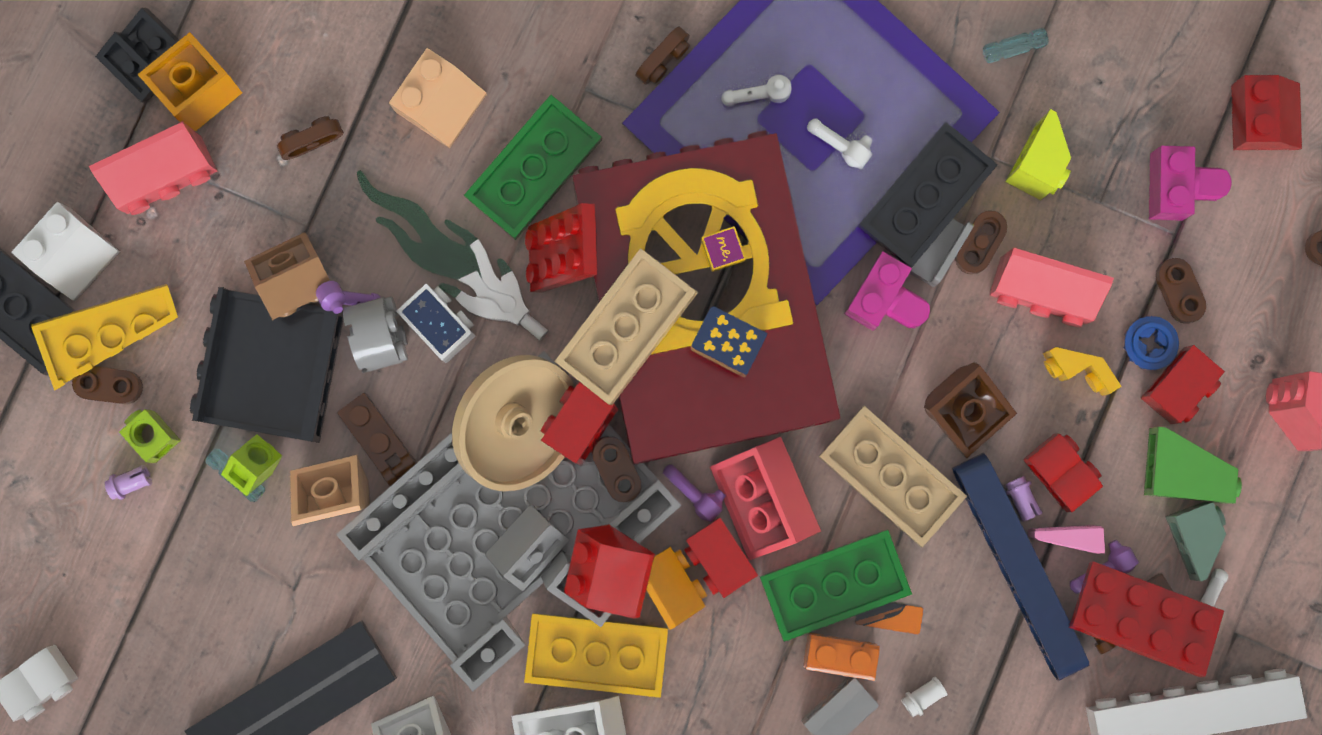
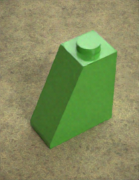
M1166 427L1149 428L1144 495L1236 504V497L1240 496L1242 481L1238 477L1237 468Z

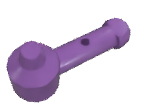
M335 281L324 282L316 290V297L321 307L326 311H333L335 314L342 312L343 305L352 306L381 298L375 293L363 294L342 291L340 285Z
M672 464L664 468L663 474L693 503L696 514L702 520L712 522L723 511L722 501L726 495L718 489L714 493L703 494Z
M1118 540L1110 542L1108 544L1110 548L1108 561L1102 565L1126 574L1133 571L1139 562L1132 549L1122 546ZM1086 573L1070 581V589L1074 593H1080Z

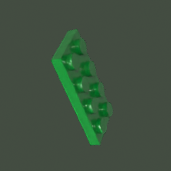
M550 95L469 188L464 197L516 240L602 141V136L553 95Z
M888 530L759 576L784 642L912 595Z

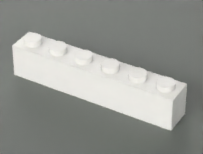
M1285 669L1268 670L1264 672L1265 677L1252 679V675L1230 677L1231 683L1218 685L1217 680L1196 683L1197 688L1184 690V686L1168 687L1163 689V694L1150 696V692H1138L1130 694V700L1117 702L1116 698H1103L1095 701L1096 706L1086 707L1091 735H1211L1305 719L1307 714L1299 676L1286 673Z

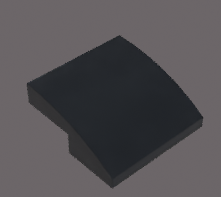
M141 8L122 32L113 33L95 57L140 102L145 103L154 93L137 74L177 43L179 39L148 8Z

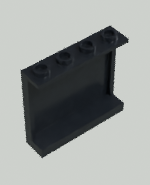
M218 287L217 294L212 296L210 302V313L213 314L211 327L206 328L203 338V345L206 347L204 360L199 362L197 368V380H200L198 393L192 396L190 403V413L193 414L192 421L320 443L344 320L343 310L341 313L335 314L333 311L324 310L321 306L305 304L297 308L296 312L290 316L278 317L272 320L259 295Z

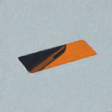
M888 603L856 615L855 623L857 625L918 635L921 629L923 608Z

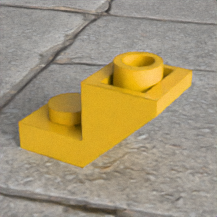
M1058 347L1043 353L1046 358L1044 365L1053 378L1058 377L1061 382L1069 380L1085 369L1087 373L1085 379L1095 393L1100 392L1101 396L1111 394L1122 387L1102 357Z

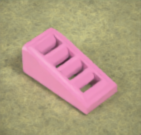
M1101 526L1029 528L1027 530L1028 537L1034 540L1096 554H1105L1104 528Z

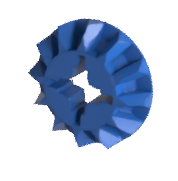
M1156 316L1140 318L1133 322L1124 334L1125 345L1123 348L1129 356V361L1134 362L1141 369L1157 370L1164 368L1174 360L1178 353V334L1175 328L1163 318ZM1154 333V342L1163 347V349H1151L1146 355L1147 345L1138 339H1147Z

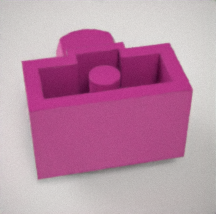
M1161 145L1150 153L1149 219L1183 221L1195 214V200L1217 201L1227 195L1232 185L1231 176L1227 170L1222 168L1195 167V147Z
M882 251L844 314L872 331L879 326L884 315L907 328L913 329L921 326L928 319L930 305L924 298L902 286L912 268Z

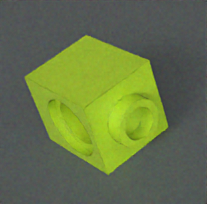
M147 409L143 411L137 410L132 413L124 422L126 426L119 431L147 463H157L181 441L155 411ZM151 425L154 429V437L150 442L146 443L143 440L142 432L146 426Z
M256 434L230 456L221 475L244 495L248 496L273 474L282 455L271 444Z

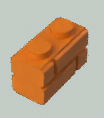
M810 632L807 636L803 666L807 670L875 681L880 646L876 643L829 635L824 636L823 634Z

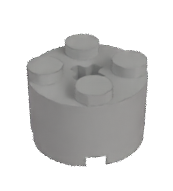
M392 296L378 298L343 309L345 326L352 324V327L349 328L350 336H347L357 367L359 370L362 369V373L396 365L408 360L405 347L408 344L403 326H397L395 316H398V313L396 312L397 308Z

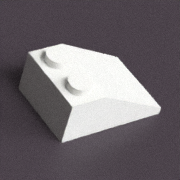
M619 696L511 716L515 735H626Z

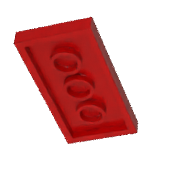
M581 203L528 226L525 235V246L529 250L526 279L530 283V292L543 293L597 275L595 204Z
M1092 561L1088 565L1069 628L1195 676L1205 677L1224 610Z

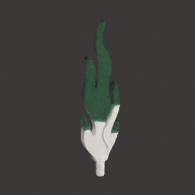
M361 170L357 171L358 181L369 199L375 204L406 219L419 234L422 243L413 241L393 220L383 217L376 218L378 224L388 228L393 233L410 259L421 268L433 274L451 278L470 286L477 296L472 297L455 286L440 283L439 287L444 292L450 294L466 310L476 316L490 320L511 322L517 326L521 324L539 341L545 337L548 330L529 314L530 311L524 304L519 283L513 271L503 259L497 260L502 276L500 281L495 275L486 250L479 239L472 233L446 219L444 223L447 228L465 241V246L452 241L433 225L428 215L417 203L378 191L370 184Z

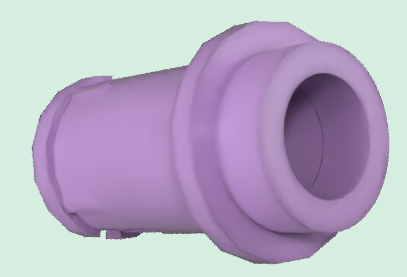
M140 465L119 476L116 474L110 475L109 480L104 483L107 494L112 500L116 498L123 500L126 494L152 485V479H147V477L151 476L145 465Z
M1024 476L1005 484L1008 489L1005 492L1007 495H1011L1022 522L1036 517L1035 515L1042 514L1029 487L1032 483L1031 481H1026Z

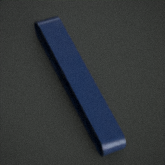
M981 453L953 467L952 470L961 491L967 495L965 499L1053 676L1057 681H1060L1090 666L1074 629L1069 628L1070 621L988 457Z

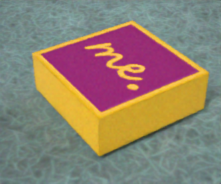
M735 226L701 237L712 272L746 261Z

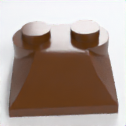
M975 362L954 371L927 396L924 405L926 414L938 424L966 458L1017 414L981 365Z

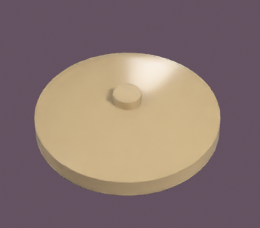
M533 355L509 357L483 371L464 393L453 421V449L462 469L479 484L497 491L520 490L539 482L550 474L565 456L540 441L544 436L540 430L551 414L556 417L564 406L560 403V400L570 385L575 387L568 374L552 362Z

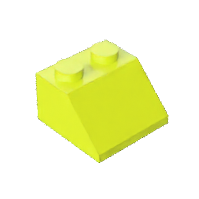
M1050 109L1036 123L1005 181L1039 200H1042L1049 193L1054 195L1058 188L1061 189L1071 172L1066 168L1071 160V156L1057 112Z

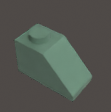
M1201 502L1165 516L1190 580L1203 581L1208 578L1226 536L1223 527L1226 525L1224 514L1218 506L1214 505V502Z

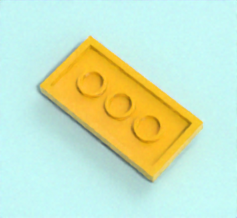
M532 613L524 683L661 698L668 628L606 621L600 627L590 619Z

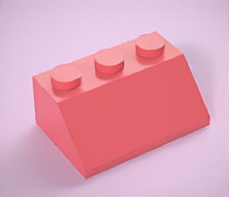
M183 121L89 166L92 174L115 207L131 215H137L150 208L149 204L159 199L164 201L176 197L180 194V189L190 184L192 186L201 185L210 180L211 174L218 172L201 135Z
M1012 248L1000 257L990 296L998 298L997 303L1012 308H1017L1018 304L1030 308L1029 312L1031 314L1049 318L1050 314L1063 318L1062 323L1081 328L1083 324L1086 325L1095 320L1114 278L1021 249Z
M1309 371L1272 379V383L1269 384L1266 391L1269 414L1298 451L1322 450V373Z
M781 437L710 466L719 490L726 495L724 498L725 505L748 560L796 544L821 532Z

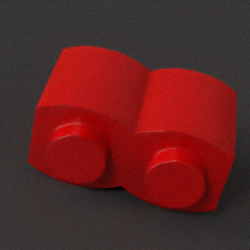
M1060 433L1049 437L1023 460L1058 504L1066 512H1073L1103 487L1099 480L1102 475L1090 461L1084 463L1077 454L1080 448L1070 436L1065 435L1063 437Z

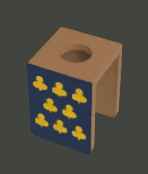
M712 306L692 343L691 350L742 377H746L768 333Z

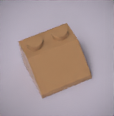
M305 232L244 261L253 284L272 320L278 317L290 316L296 312L297 308L309 302H318L316 297L317 288L324 282L330 281Z

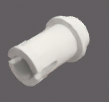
M933 677L932 680L914 692H906V697L901 701L912 717L917 714L922 716L923 710L948 694L941 682L936 677Z

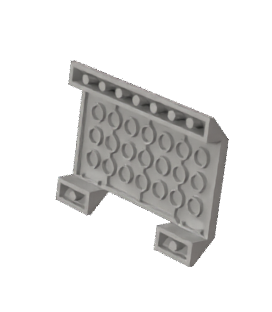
M545 351L538 356L555 364ZM608 425V427L602 434L601 438L604 436H614L618 438L625 445L631 458L629 446L617 434V432L610 425ZM450 433L336 535L358 560H364L449 657L453 662L450 665L452 669L473 692L526 645L507 618V615L543 584L541 576L557 557L556 555L524 591L503 577L486 558V552L528 506L532 505L547 521L569 539V542L561 550L572 557L578 529L609 524L637 543H640L672 515L681 504L644 463L634 465L641 480V490L638 496L630 502L614 500L608 493L594 463L592 451L582 466L564 457L550 474L529 487L515 491L492 490L479 484L462 469L455 456L452 433ZM609 448L604 452L606 460H613L616 457L615 449ZM621 480L618 484L620 491H627L630 488L629 480Z

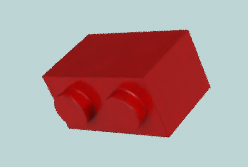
M1195 345L1184 347L1142 395L1141 399L1171 425L1182 422L1187 423L1199 411L1200 408L1196 405L1204 396L1210 397L1220 387L1221 382L1219 378L1225 371Z
M720 517L686 539L689 546L684 551L694 566L701 563L708 575L703 577V580L713 595L720 592L722 597L725 598L758 576Z

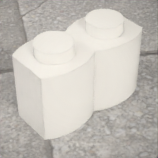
M49 646L0 679V703L13 722L25 718L28 722L45 711L43 704L50 698L57 701L73 690L71 684L78 677L57 646Z

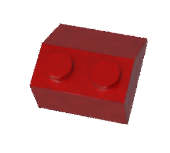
M1244 75L1231 85L1233 150L1302 149L1300 83L1280 75Z
M579 381L576 387L570 385L563 394L560 403L564 406L555 417L551 414L542 426L540 432L544 436L540 441L575 464L582 466L591 453L595 442L601 438L619 409L615 404H607Z
M609 524L578 529L564 593L585 608L634 619L640 618L655 554Z

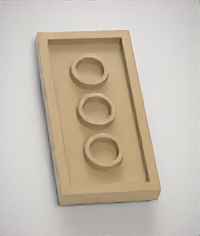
M640 248L554 362L607 404L613 405L698 292Z
M865 406L857 412L819 456L822 461L920 547H923L967 497Z

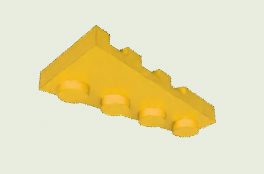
M164 284L35 323L31 327L55 391L78 375L89 371L93 366L121 352L125 347L137 340L143 339L178 318L168 285Z

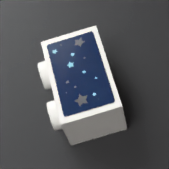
M425 284L396 312L443 362L447 363L476 337L470 330L474 324L461 310L455 314L447 306L452 300L439 286L433 290L429 285Z

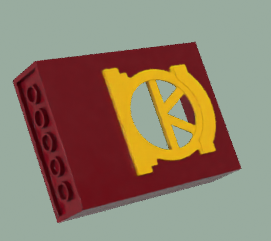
M757 131L748 134L745 140L734 142V139L731 137L714 141V146L700 149V145H689L679 149L680 153L667 156L666 152H655L647 155L644 161L633 163L632 159H622L613 162L610 168L599 170L598 166H588L579 169V174L572 175L577 205L581 203L595 204L597 275L593 276L598 303L641 248L645 251L651 231H656L681 258L661 263L672 273L679 274L710 267L702 242L696 255L664 219L666 213L683 205L705 204L712 207L704 236L720 231L726 215L732 217L739 224L748 239V244L742 246L746 259L753 258V273L748 291L742 301L728 313L768 333L747 376L742 377L693 352L691 346L703 321L679 317L619 396L633 465L826 424L841 419L777 133L768 135L767 131Z

